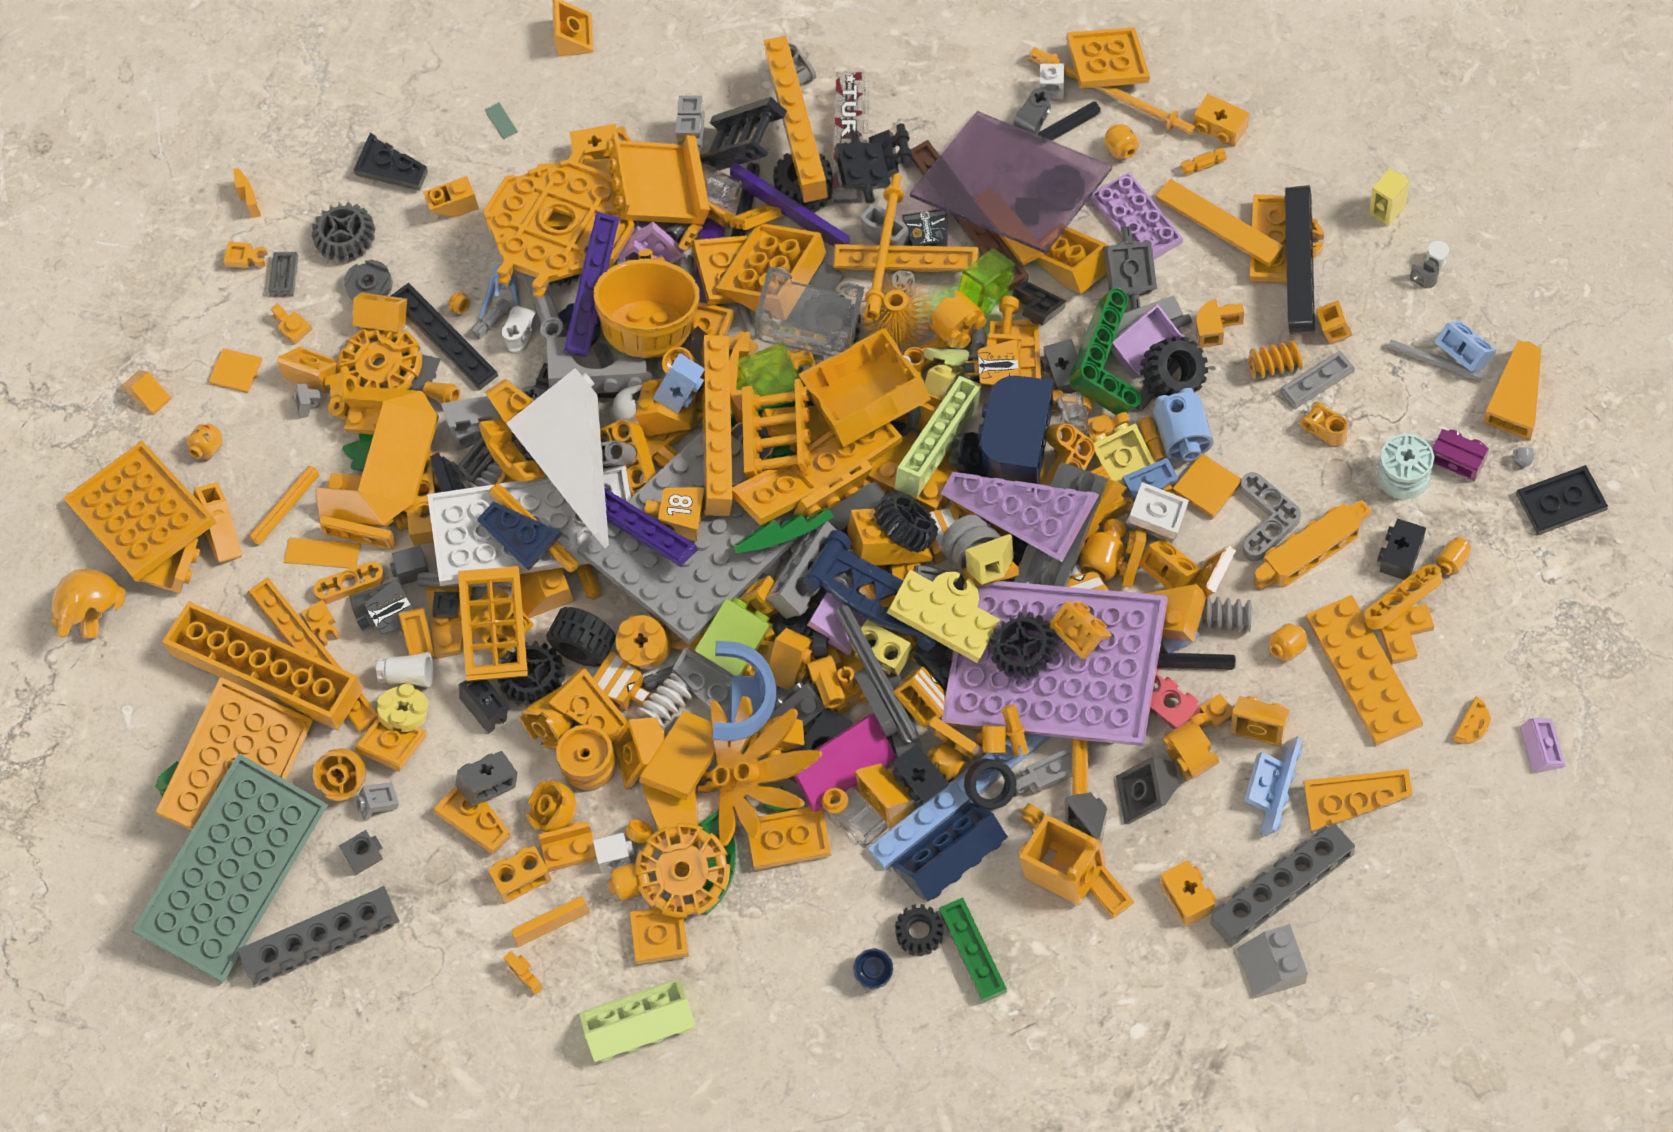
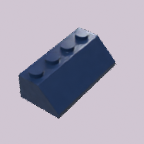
M970 801L892 863L891 866L917 896L929 902L937 898L948 885L957 882L968 869L977 866L989 852L998 849L1008 836L992 812Z

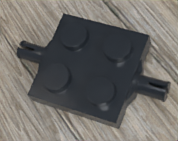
M851 130L849 132L851 143H837L834 147L843 188L863 191L865 203L871 204L875 202L873 190L885 189L891 184L881 143L861 142L859 131Z

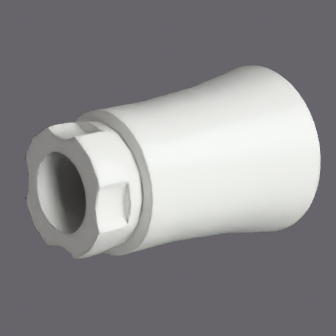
M425 652L416 655L381 658L376 664L377 680L379 683H388L389 685L406 683L430 687L433 681V660L431 654Z

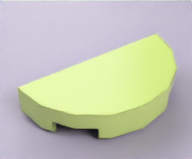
M925 348L923 356L931 361L933 359L945 360V365L962 366L968 360L969 352L962 349Z

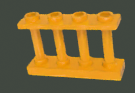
M800 379L794 380L795 391L761 397L759 394H755L752 386L742 387L744 473L747 479L755 477L767 469L799 465L803 475L809 474L808 465H812L811 453L808 450V444L811 443V435L809 429H807V423L810 422L809 409L806 408V401H809V391L807 386H803ZM795 401L796 412L762 418L758 415V409H761L762 406ZM796 422V433L764 439L759 437V430H762V427ZM797 443V455L766 460L760 458L759 452L763 451L764 448Z

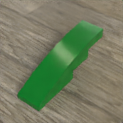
M824 507L806 520L800 513H797L780 526L773 519L731 546V549L735 553H742L784 543L812 531L834 516L828 508Z

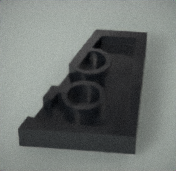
M369 133L353 170L356 176L416 190L421 189L428 173L427 166L405 153L398 152L392 145L380 141L372 133Z

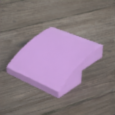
M827 591L807 626L828 637V644L850 655L853 650L852 643L835 613L843 604ZM852 611L860 628H862L867 619Z

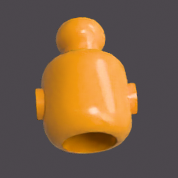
M1113 518L1105 522L1104 532L1094 533L1089 537L1087 543L1084 542L1079 554V566L1084 574L1096 571L1102 581L1113 579L1117 571L1121 569L1122 562L1126 561V557H1124L1126 549L1120 539L1126 535L1127 527L1122 521Z

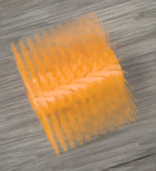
M896 277V290H894L893 279L890 290L883 283L886 291L884 288H881V290L886 295H884V303L880 306L878 322L874 324H869V322L864 324L863 322L861 325L864 328L865 326L867 328L868 326L869 328L875 325L880 326L876 329L865 331L866 334L885 328L897 345L899 341L902 354L901 346L903 347L904 343H907L909 346L908 342H906L907 340L909 343H914L908 338V336L913 337L911 333L927 337V335L918 334V332L916 333L913 330L929 332L928 329H920L917 325H925V327L928 325L929 322L927 321H929L930 315L933 313L930 308L933 305L929 306L928 303L927 305L924 303L921 306L915 305L916 303H923V301H930L929 298L928 300L926 298L925 300H913L917 297L919 298V296L927 295V292L909 298L915 292H919V288L910 294L909 291L915 287L914 284L908 290L906 289L904 293L906 287L903 289L902 283L899 281L900 289L898 287L897 290ZM923 307L926 309V311L922 310V312L916 311V309ZM864 311L860 313L862 317H864ZM920 313L923 314V315H924V313L926 314L925 316H923V317H921V318L915 316V315L920 314ZM919 319H920V320H921V319H922V320L924 319V321L927 319L926 323H925V322H924V323H922V322H921V323L916 322L917 320L919 321Z

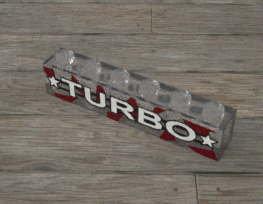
M836 72L834 147L837 143H851L849 136L851 130H858L860 141L868 143V140H864V134H868L869 131L868 120H865V114H869V100H865V95L870 94L869 81H865L864 72ZM834 151L832 181L834 203H862L863 191L843 188Z

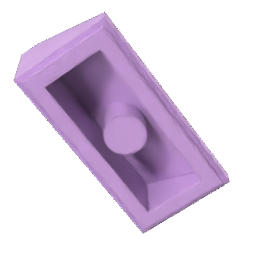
M1531 718L1521 725L1520 729L1533 772L1540 773L1566 766L1552 719Z

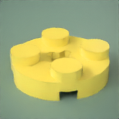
M402 684L400 687L389 689L378 697V719L386 728L393 730L394 727L401 729V732H409L424 724L428 714V701L421 691L414 689L413 685ZM402 706L407 707V711L405 712L402 709H397Z

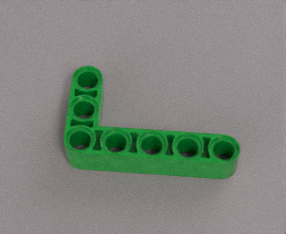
M1120 288L1111 289L1098 301L1069 375V383L1074 390L1115 415L1123 412L1128 414L1141 402V396L1135 388L1103 369L1128 304V297Z

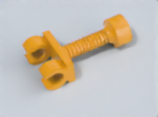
M1004 296L1000 298L999 311L1003 313L1001 334L988 333L987 347L1017 340L1020 358L1022 335H1010L1012 315L1018 312L1019 300L1012 296Z

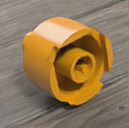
M957 291L954 293L956 297L952 299L946 297L935 308L930 317L933 322L932 324L928 323V326L949 347L959 346L962 349L970 343L972 334L986 324L987 319L984 317V312L962 291Z
M638 615L620 624L616 635V648L621 658L632 666L641 670H652L662 665L665 659L669 657L672 650V639L667 629L657 620L649 616ZM646 638L648 642L644 643L643 647L640 646V643Z
M1193 719L1185 722L1162 738L1167 754L1172 761H1177L1180 766L1179 771L1186 781L1193 780L1220 763L1216 752L1210 753L1211 743L1199 725L1193 722Z

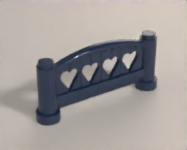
M839 530L831 531L825 539V547L805 576L804 583L806 587L811 590L823 587L843 605H848L852 611L865 619L887 629L918 638V646L925 651L934 648L938 641L887 613L888 607H883L878 602L890 596H896L903 580L849 552L848 550L852 545L849 536ZM848 571L851 572L853 587H845L843 583L836 582L834 577ZM871 583L874 584L875 599L870 600L865 595L858 594L856 589Z

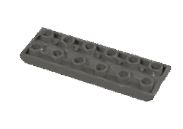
M1064 462L1060 463L1051 487L1095 492L1099 496L1064 560L1061 562L1028 543L1019 566V575L1015 576L1013 582L1067 587L1108 478Z

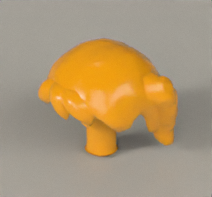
M78 569L67 574L56 586L52 597V625L58 626L57 636L61 638L66 637L71 627L79 622L80 636L89 639L99 636V618L112 605L115 606V611L123 606L126 595L125 588L121 584L116 583L112 577L98 570Z

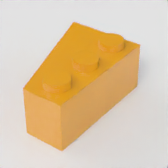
M1197 584L1143 593L1164 595L1168 598L1162 638L1194 643L1207 594Z

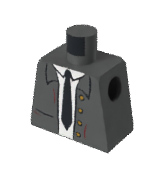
M396 578L364 603L368 613L357 618L356 621L362 632L377 626L379 632L384 634L402 628L399 613L413 610L414 608Z

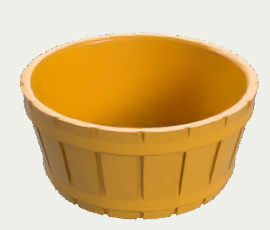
M635 259L611 267L600 276L594 287L595 308L600 317L603 334L615 349L626 353V355L640 358L664 356L668 350L680 347L689 336L693 317L696 314L699 302L697 283L681 267L662 260Z

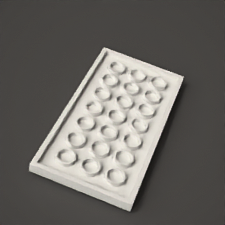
M626 466L603 468L604 487L625 501H628L631 496ZM548 477L524 482L501 483L537 521L563 532L558 541L579 561V565L590 564L577 553V548L592 533ZM494 485L427 494L440 586L458 584V571L519 566V573L524 574L563 568V566L547 551L530 570L526 569L477 521L479 516L493 501L498 503L490 495V488Z

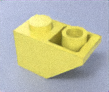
M945 360L928 370L925 380L928 393L944 400L958 377L965 375L964 367L945 365Z
M1008 534L966 549L967 572L981 584L1004 577L1014 558L1012 536Z

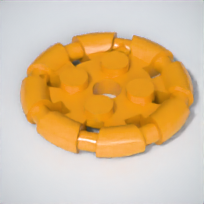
M362 329L347 340L348 344L345 348L341 349L337 359V371H344L357 377V387H361L360 384L364 381L366 382L364 387L380 388V386L386 387L389 385V388L385 389L408 390L412 386L411 382L413 379L418 378L422 368V355L419 354L420 346L409 332L401 330L399 332L390 331L387 334L383 333V330ZM378 337L379 341L370 343L371 338ZM408 352L410 354L404 357L402 356L403 353ZM376 359H385L383 364L379 366L373 365ZM402 370L406 372L404 377L399 375ZM346 383L347 389L352 390L353 386H349Z
M677 823L675 827L668 828L665 826L659 829L646 840V846L643 851H639L637 856L635 876H638L640 883L638 889L642 897L652 908H659L662 910V914L667 916L688 918L690 914L697 913L699 915L706 912L720 900L718 896L722 890H726L728 885L730 864L726 862L725 855H727L723 844L713 833L708 834L703 831V827L695 824ZM680 836L681 843L671 845L670 838ZM697 839L704 843L700 850L692 846ZM656 849L663 852L658 861L651 857ZM715 858L716 867L709 868L707 859ZM679 863L689 865L690 870L687 876L678 877L675 874V868ZM656 872L658 881L650 882L648 874ZM707 880L714 883L709 892L703 889ZM664 890L672 895L668 902L661 898ZM693 895L694 903L685 905L683 897Z

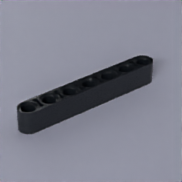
M1310 185L1285 187L1289 334L1315 333Z

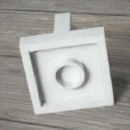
M1142 482L1125 525L1134 529L1136 525L1146 529L1147 534L1160 539L1165 538L1168 542L1172 543L1179 531L1189 500Z

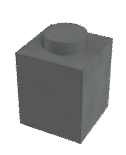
M421 545L392 553L394 562L390 563L393 577H398L401 585L418 581L419 573L429 572Z

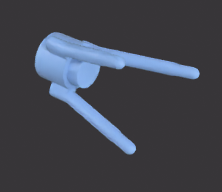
M497 264L494 267L493 276L490 278V285L479 319L486 313L494 287V296L498 297L500 289H506L511 285L514 305L520 306L516 287L517 277L512 275L507 286L498 283L500 275L497 274V270L502 264Z

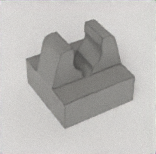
M306 383L296 384L294 399L299 418L309 417L311 409L320 407L319 400H321L319 390L307 389Z

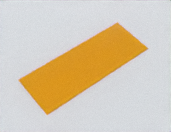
M289 538L284 562L354 568L357 565L361 544Z

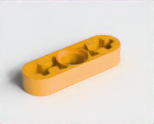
M372 561L318 580L313 587V591L318 601L323 600L325 604L379 586L385 579V573L379 563ZM375 571L376 577L371 578L370 572ZM358 575H362L364 582H361ZM354 578L356 582L352 587L346 588L343 586L344 580ZM335 583L338 584L340 588L339 591L336 590ZM325 587L328 588V594L326 595L323 594V588Z

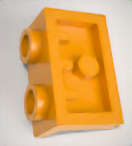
M1066 601L1050 621V627L1055 629L1056 633L1081 659H1087L1102 639H1109L1112 635L1106 630V624L1089 612L1090 609L1086 604L1081 601Z
M574 822L569 827L550 832L544 831V833L538 835L548 872L597 860L593 843L594 838L589 822Z

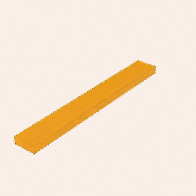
M268 577L248 591L251 598L291 647L341 668ZM361 693L347 717L357 730L363 733L378 718V713Z

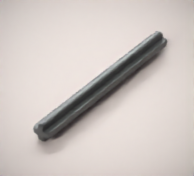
M848 605L839 607L835 613L906 744L912 743L918 739L915 728L901 702L894 695V689Z

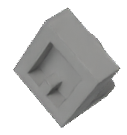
M392 782L363 786L356 798V807L361 812L363 820L370 819L373 812L394 810L399 805Z

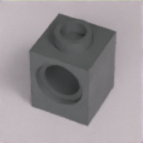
M367 830L339 845L356 875L383 860L379 852L383 847L376 835L370 837ZM362 848H369L365 854H358Z

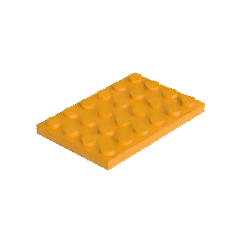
M140 441L63 497L66 504L135 582L139 581L217 523L208 510L143 441Z
M220 677L155 814L192 831L238 753L286 780L313 720Z

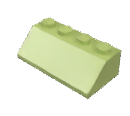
M680 978L579 1013L594 1062L610 1060L619 1053L625 1051L633 1052L642 1045L663 1041L665 1037L673 1034H684L691 1028L696 1027Z

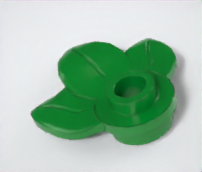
M359 434L360 441L342 447L346 456L353 460L351 469L357 471L364 470L373 434Z

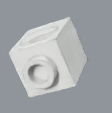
M1040 64V88L1049 91L1051 99H1064V64Z
M624 833L593 840L601 873L631 863L630 857L635 856L631 840L626 841Z

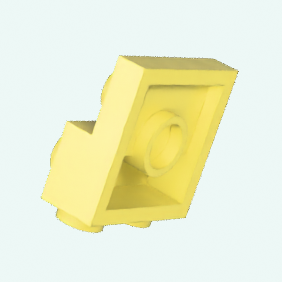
M1124 423L1113 429L1114 434L1106 437L1105 433L1092 439L1095 445V452L1092 457L1097 467L1103 465L1109 477L1124 485L1122 482L1123 476L1155 463L1136 423L1129 427L1127 423Z

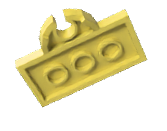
M909 570L887 613L977 663L1000 619L977 607L979 594L973 581L968 578L963 585L964 590L960 591L953 585L960 577L958 572H945L938 575L932 582Z

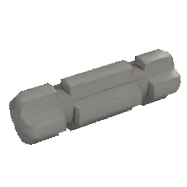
M504 298L500 299L496 303L497 307H492L480 319L481 322H477L472 327L473 333L478 338H482L487 333L486 330H490L503 317L502 314L505 315L511 310V305Z

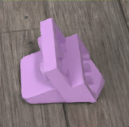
M634 221V231L619 254L617 264L635 259L638 260V252L643 249H651L654 258L663 257L666 262L672 264L685 256V251L679 248V244L654 222L647 225L644 221Z

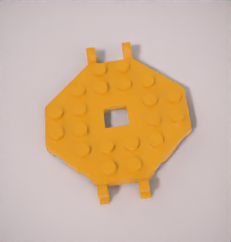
M576 146L570 158L560 161V165L549 168L545 165L530 169L524 175L515 177L512 174L504 177L483 210L484 218L503 260V264L497 270V274L500 275L498 283L507 286L512 277L513 270H517L536 278L532 283V287L535 288L533 296L542 299L549 282L582 273L596 211L620 217V212L616 209L617 194L612 188L614 177L613 173L609 171L610 160L604 171L584 165L585 158L582 157L585 149ZM553 211L573 218L568 228L563 230L553 229L546 226L545 223ZM620 217L609 265L615 263L634 231L632 220H621Z

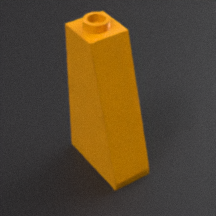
M1517 341L1487 407L1484 424L1531 440L1536 420L1542 348L1537 347L1531 342Z
M642 784L646 801L658 830L665 826L668 828L675 827L677 823H690L699 826L696 787L689 798L684 800ZM680 836L670 838L671 845L681 843ZM698 839L695 840L692 846L700 850L701 843ZM679 863L675 868V874L678 877L687 876L690 870L689 865Z

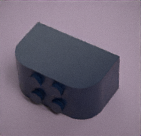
M1013 375L1004 377L994 384L990 391L988 403L983 404V425H979L977 437L979 439L978 451L982 452V467L987 478L1039 484L1046 448L1045 432L1050 426L1054 405L1053 380Z

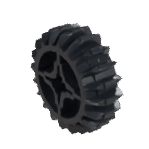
M888 492L887 495L881 498L874 509V516L877 519L876 523L881 526V531H884L887 537H890L894 543H898L901 548H907L910 552L919 553L929 548L938 535V527L935 519L931 518L932 514L927 512L925 507L919 504V501H915L911 496H906L903 492Z
M1019 611L1015 619L1009 614L1008 619L1010 621L1005 623V621L1000 620L1002 628H994L993 632L996 636L990 637V642L993 644L989 647V652L993 654L991 660L997 664L996 667L999 671H1004L1007 677L1013 674L1015 680H1019L1023 674L1025 680L1029 681L1030 674L1033 673L1035 677L1039 678L1038 671L1042 669L1047 672L1046 663L1054 664V659L1051 656L1058 655V650L1055 648V646L1059 645L1058 639L1055 638L1057 633L1054 628L1050 627V622L1048 620L1043 621V617L1039 614L1034 618V614L1029 611L1026 617H1024L1023 613ZM1027 630L1037 631L1042 637L1029 636ZM1005 655L1019 656L1021 662H1013L1007 659Z
M536 640L532 646H529L528 642L525 641L527 668L531 673L534 672L536 680L532 675L529 676V673L525 677L497 679L501 685L502 693H506L508 700L514 699L515 704L518 706L524 701V705L528 707L531 702H536L561 687L562 681L566 679L565 673H563L566 668L562 663L561 655L557 654L553 647L549 649L548 644L545 642L539 647ZM516 646L514 647V652L507 650L506 655L508 658H501V664L518 662ZM548 672H550V675L547 678V680L544 683H542L543 678L548 676Z

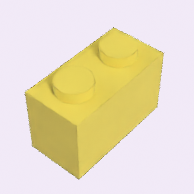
M1389 168L1372 188L1369 214L1389 226L1406 207L1410 180L1402 173L1395 172Z

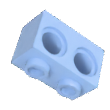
M1460 320L1448 322L1434 342L1471 372L1483 370L1497 350Z

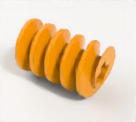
M1293 340L1288 341L1287 346L1284 342H1280L1278 347L1274 344L1269 345L1268 350L1262 346L1259 348V351L1255 348L1249 351L1248 365L1253 380L1256 379V372H1259L1261 377L1265 378L1266 370H1269L1271 376H1274L1275 368H1278L1281 374H1284L1285 366H1288L1290 372L1294 371V364H1297L1300 370L1303 368L1300 350Z

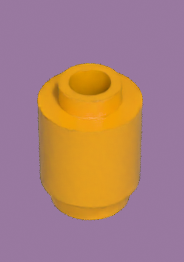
M1460 537L1450 540L1436 558V563L1440 567L1441 572L1446 575L1457 574L1470 556L1471 545Z

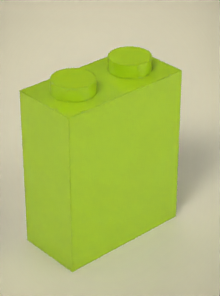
M734 597L733 600L725 599L695 651L731 674L742 676L748 663L738 658L715 656V641L738 642L757 651L771 629L772 624L767 622L769 617L762 612L756 610L755 613H752L746 609L748 604L737 597Z

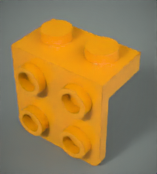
M194 539L139 581L180 594L183 584H189L193 570L189 569L190 563L196 564L200 549L196 548L198 539Z

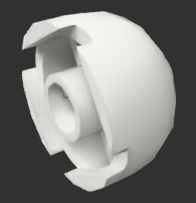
M642 385L625 388L616 395L613 407L610 408L612 421L625 420L639 424L635 418Z

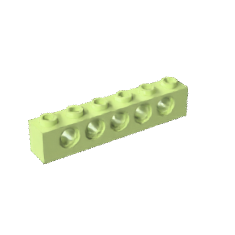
M961 376L958 377L898 466L894 489L916 498L919 496L952 446L955 435L960 434L978 407L981 384Z

